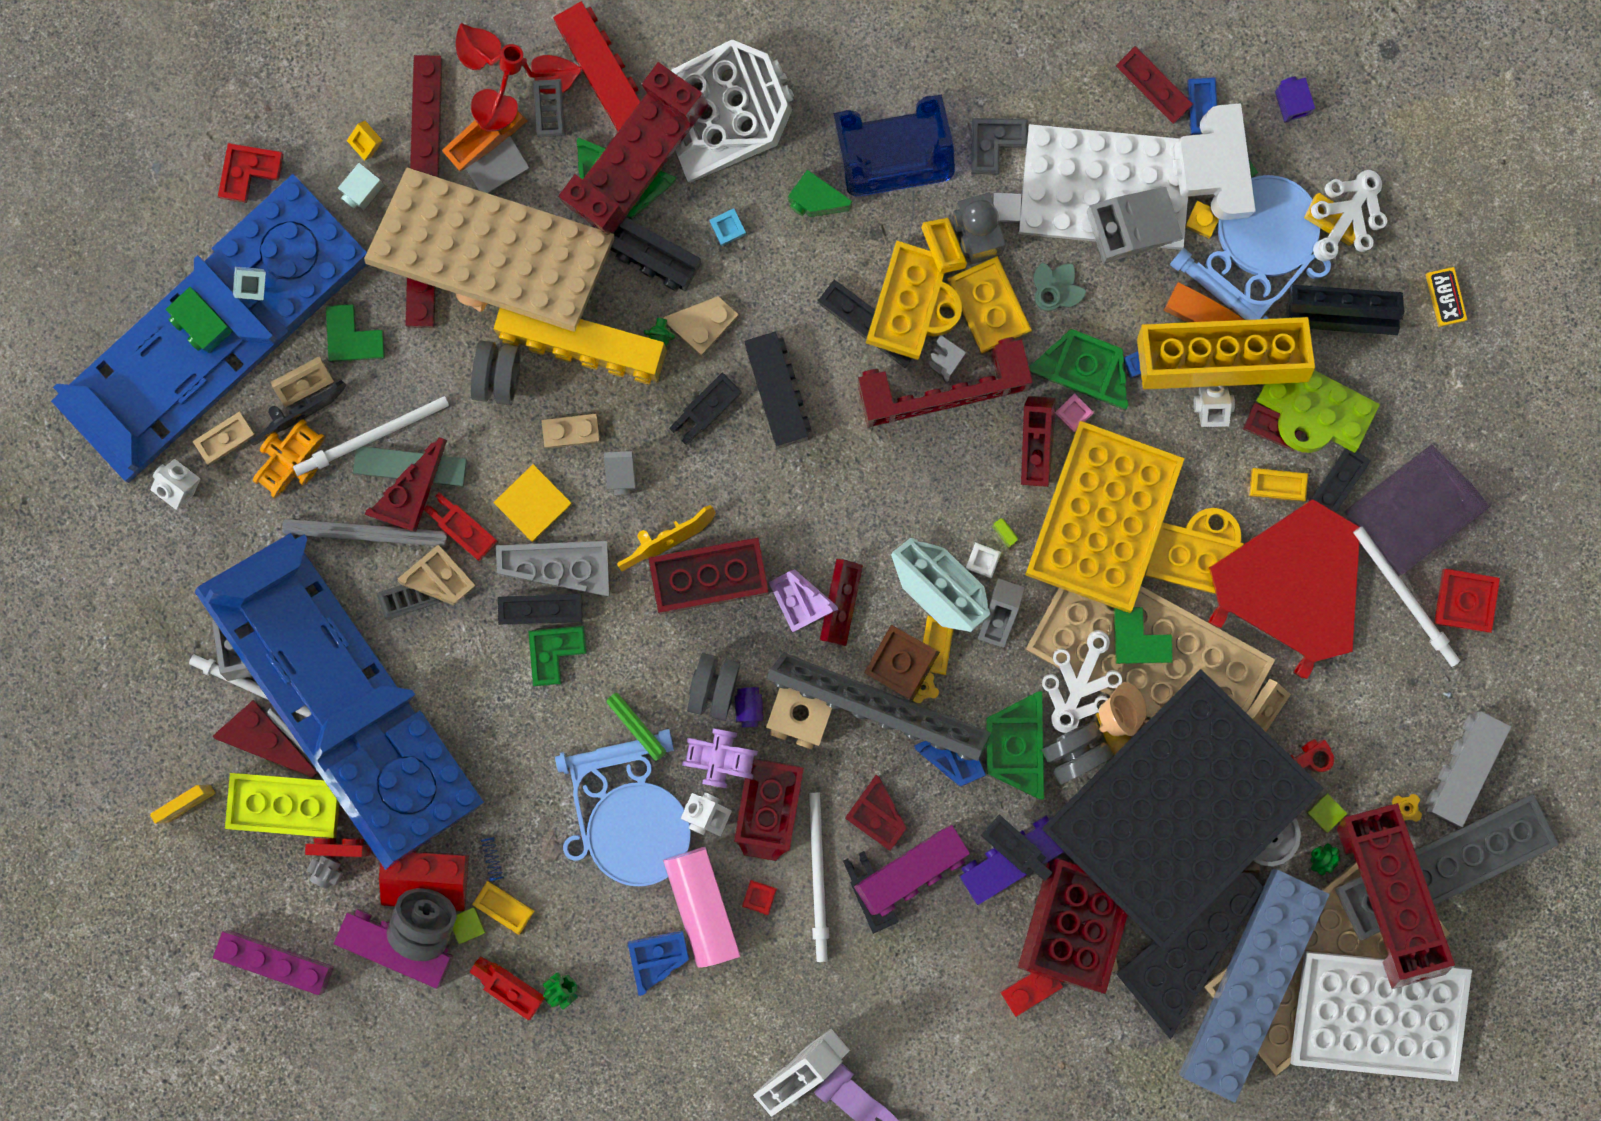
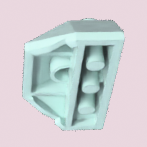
M910 538L892 552L891 556L902 588L942 627L972 632L990 616L984 586L945 548L918 542L917 539Z

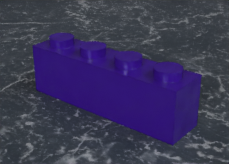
M1047 815L1033 823L1035 828L1025 834L1023 830L1019 831L1042 851L1041 854L1046 857L1042 862L1043 865L1064 852L1041 829L1050 820ZM994 847L985 853L986 859L979 863L976 860L969 862L961 868L963 873L958 875L976 905L981 904L1026 876L1025 873L1017 869Z

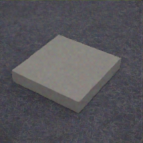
M509 136L488 154L467 167L466 170L479 191L491 194L530 171V168Z

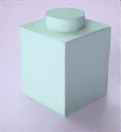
M358 163L338 189L343 194L341 199L353 209L358 206L364 211L384 187V184L379 178Z
M235 267L234 297L264 300L266 275L264 269Z

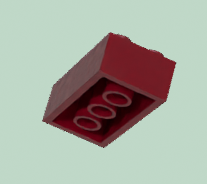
M758 537L648 558L657 610L660 615L769 595Z

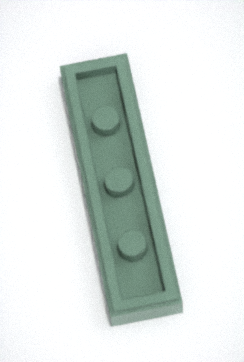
M362 446L356 449L353 473L397 479L412 463L415 464L422 457L423 453ZM442 456L433 483L464 487L467 459Z

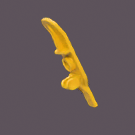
M711 505L706 506L693 518L681 524L675 521L676 528L661 532L654 540L650 538L647 531H640L637 537L641 545L631 556L618 562V567L621 571H624L649 557H655L701 532L713 520L716 514L714 508Z

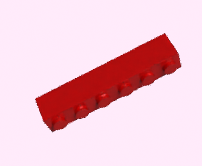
M582 1L557 14L553 19L613 125L619 131L640 103L635 94L639 89L631 76L626 78L622 69L625 68V65L618 53L613 55L608 46L612 43L604 30L599 32L595 23L598 19L592 8H585Z

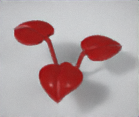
M463 23L459 25L455 46L460 62L469 69L481 70L487 63L493 66L500 60L499 66L504 72L499 93L492 89H483L472 98V115L479 127L484 131L494 132L502 130L509 126L516 118L518 111L517 101L511 96L504 95L509 75L517 74L522 66L530 78H535L534 81L561 79L562 94L572 86L581 73V67L575 63L553 55H541L534 58L530 69L527 59L523 58V51L519 46L508 44L501 50L499 39L491 32L470 27ZM556 88L540 89V92L543 94H556Z

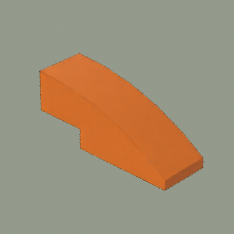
M518 110L516 118L509 126L494 132L484 131L476 121H473L442 151L461 172L496 148L528 120Z
M1179 282L1175 285L1163 310L1186 322L1244 320L1221 304Z

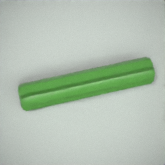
M618 693L612 694L607 699V704L651 757L656 761L661 759L666 754L665 748Z

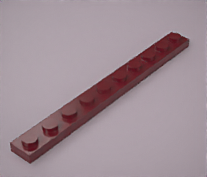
M414 55L410 169L439 178L442 57ZM408 277L405 326L407 328H434L436 287Z

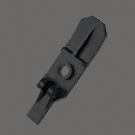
M340 380L330 389L313 398H305L308 405L294 407L288 412L289 415L287 417L277 406H271L268 412L273 421L264 432L250 439V443L255 446L267 439L272 433L286 430L300 420L331 404L343 392L346 384Z

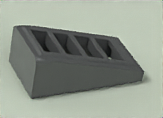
M561 79L533 81L537 137L566 136ZM556 88V94H540V89ZM556 100L557 105L542 106L541 101ZM557 111V116L543 117L542 112ZM558 122L557 128L543 127V123Z
M404 585L377 593L386 620L440 603V600L429 596L430 599L425 601L423 593L415 590L419 603L414 604L410 593L411 588ZM404 592L408 606L403 607L399 593ZM393 596L397 610L392 611L388 597Z

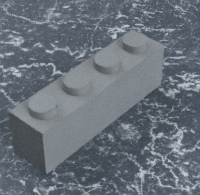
M1482 711L1474 712L1473 715L1470 714L1466 718L1462 728L1465 730L1461 740L1457 739L1450 752L1453 757L1449 765L1445 764L1438 776L1441 782L1437 790L1433 789L1426 801V804L1429 805L1426 810L1427 813L1455 827H1463L1511 729V726Z

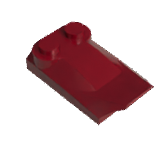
M753 759L751 769L753 779L745 778L734 839V842L739 845L744 856L777 861L782 854L790 851L804 767L764 759Z

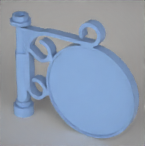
M1263 175L1251 178L1256 212L1249 218L1218 220V237L1224 251L1213 252L1207 258L1205 267L1199 262L1195 263V260L1191 258L1192 254L1185 248L1170 263L1175 270H1181L1183 273L1186 272L1229 309H1233L1245 320L1261 319L1269 307L1279 300L1312 260L1317 259L1312 252L1315 243L1318 242L1320 228L1304 218L1313 199L1300 185L1284 177ZM1218 257L1225 261L1226 267L1221 274L1212 268L1211 260ZM1330 260L1323 262L1325 266L1324 272L1316 273L1311 268H1308L1306 274L1312 279L1325 277L1331 269ZM1231 261L1244 271L1256 275L1247 281L1244 294L1223 277L1229 272ZM1300 267L1275 297L1265 301H1257L1250 298L1252 282L1259 281L1264 285L1265 292L1263 297L1266 298L1271 291L1270 282L1266 277L1281 276Z
M670 729L658 731L659 734L654 735V737L665 748L666 752L674 751ZM635 740L566 757L565 752H560L559 756H555L558 773L564 772V774H569L568 768H570L574 787L573 797L584 845V851L581 855H572L568 850V845L572 840H579L580 835L569 837L563 845L565 856L568 859L577 861L583 859L589 850L594 862L604 874L619 883L629 886H648L666 879L668 875L663 860L688 852L691 838L690 823L681 819L685 809L673 794L660 786L645 783L646 778L652 771V765L646 757L642 756L648 754V752L641 743ZM636 760L646 763L647 771L643 776L634 775L630 764L626 766L628 776L637 782L624 784L608 793L606 792L608 781L598 770L599 768ZM592 771L603 781V789L598 793H593L587 785L583 786L584 792L588 796L601 798L590 815L586 835L578 790L584 776Z

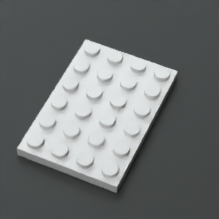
M1029 124L1018 234L1096 242L1087 215L1090 205L1119 196L1166 187L1183 240L1157 248L1182 250L1184 248L1188 197L1181 196L1178 176H1175L1173 173L1174 145L1179 139Z
M1304 951L1290 1060L1292 1065L1458 1082L1472 974L1470 968L1454 966L1446 975L1391 989L1382 963L1385 959Z

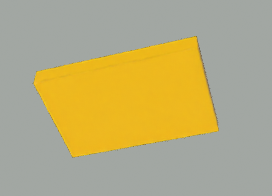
M998 256L947 278L949 285L960 297L962 314L981 354L994 349V346L998 345V341L1009 337L1017 339L1032 332Z

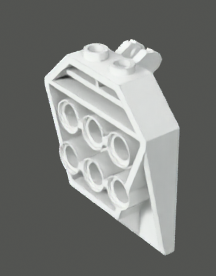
M730 40L671 70L692 86L697 82H702L703 88L701 92L708 103V107L713 109L710 118L704 120L700 116L676 149L677 156L689 183L778 145L792 112L790 101L793 100L794 96L793 91L789 89L788 85L783 86L788 79L786 74L783 73L778 60L773 61L767 53L735 40ZM727 69H732V78L728 81H722L723 72ZM738 94L743 95L742 103L736 107L732 106V98ZM748 119L752 120L753 126L751 130L742 132V123ZM721 132L723 135L722 141L717 145H712V136L715 133Z

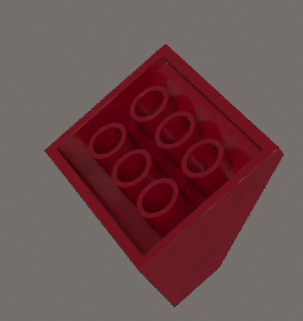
M1061 859L1050 860L1046 867L1052 874L1046 881L1042 880L1017 968L1042 977L1106 994L1128 915L1078 865Z

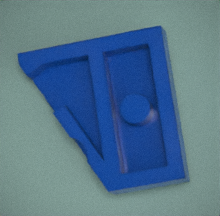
M927 741L914 745L917 752L959 787L986 776L979 760L962 759L956 752L948 749H937Z
M683 930L628 941L639 996L644 995L653 985L659 981L661 982L670 972L689 960Z

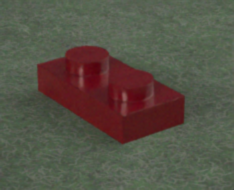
M1254 403L1245 421L1243 430L1291 451L1295 450L1288 446L1280 435L1278 428L1280 413ZM1295 431V437L1300 440L1303 431Z

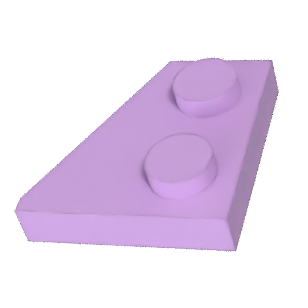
M795 569L769 582L792 632L800 630L838 610L837 606Z

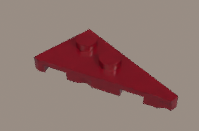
M439 437L437 441L431 443L424 450L425 453L415 464L412 463L396 479L395 484L383 492L384 496L372 508L369 507L365 515L416 532L447 440Z
M252 700L213 735L214 739L304 775L313 777L319 773L282 730L267 716L266 712L255 700Z

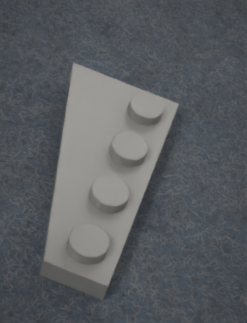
M608 541L496 545L497 574L610 597Z

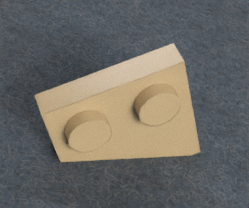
M717 296L665 316L663 319H667V326L699 355L703 356L739 317V314Z
M439 545L433 548L397 580L401 585L451 605L458 603L475 588V584Z

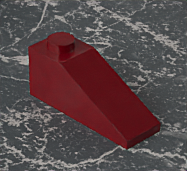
M1028 396L1024 404L1021 485L1049 487L1056 398Z

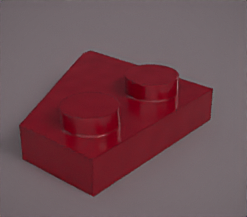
M875 775L845 819L891 851L906 830V826L880 777Z

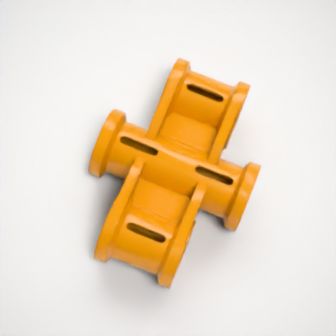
M304 419L300 420L293 427L284 441L279 439V434L276 432L272 433L260 447L262 454L267 453L271 457L255 474L253 482L255 484L260 483L276 499L284 492L293 478L297 477L293 466L310 459L312 454L324 442L325 436L317 434L307 426V421ZM303 434H305L306 436H308V437L310 438V441L307 440V439L303 436ZM275 447H277L280 451H282V454L279 453V452L275 449ZM318 467L298 476L299 483L302 486L307 484L316 474ZM268 477H270L273 481H275V484L272 483V482L268 479Z

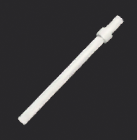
M445 396L325 452L320 450L312 454V458L293 466L297 477L317 467L322 469L328 466L330 461L448 407L449 404Z
M1363 526L1353 532L1431 638L1429 642L1434 649L1442 653L1451 667L1458 664L1461 660L1448 644L1450 640L1444 632H1439Z
M819 792L809 793L815 928H812L813 939H816L817 962H827V939H830L829 927H826Z

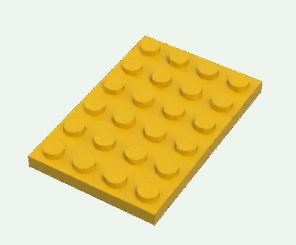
M1079 421L1025 575L1131 613L1185 458Z

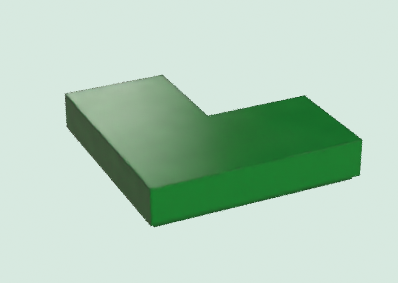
M353 304L326 306L329 362L385 359L383 330L356 331L355 306Z
M1133 607L1131 613L1114 608L1115 664L1173 663L1172 635H1144L1143 607Z
M584 626L528 631L533 687L562 684L559 657L587 654Z

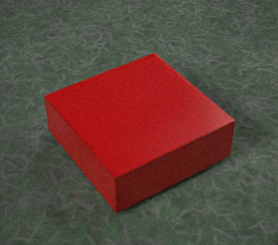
M750 880L742 907L769 915L777 888Z

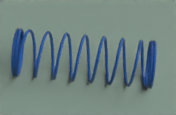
M495 837L488 838V839H483V840H480V841H481V842H483V841H488V840H493V841H495ZM502 876V877H497V878H492V877H490L489 880H490V881H493V880L501 879V878H504V876Z

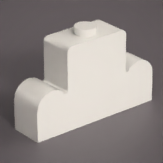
M1241 103L1218 105L1212 107L1201 119V135L1182 136L1174 145L1173 173L1175 176H1178L1181 196L1215 195L1211 202V210L1215 217L1221 220L1249 218L1256 210Z
M830 1029L805 1047L785 1068L783 1067L772 1076L753 1096L772 1117L824 1081L842 1063L841 1059L850 1050L836 1033Z

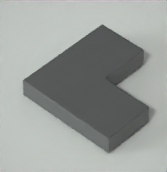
M972 118L971 174L998 175L999 148L1027 147V119Z

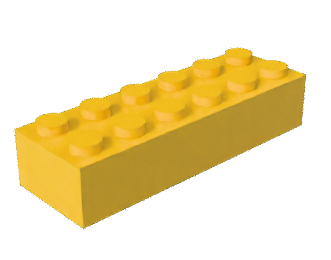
M499 308L493 328L503 344L517 346L522 344L529 347V351L544 355L545 351L551 352L555 355L556 359L565 362H571V359H576L582 362V366L597 370L598 366L608 369L609 374L618 377H624V374H629L635 377V381L650 385L651 381L658 383L667 353L664 342L580 319L576 331L573 332Z
M1308 317L1142 324L1137 338L1143 390L1309 382L1315 369Z

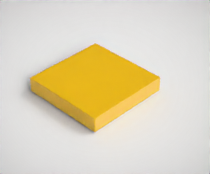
M534 464L493 502L532 543L572 505Z
M196 785L152 812L150 816L155 824L169 823L216 793L211 785Z

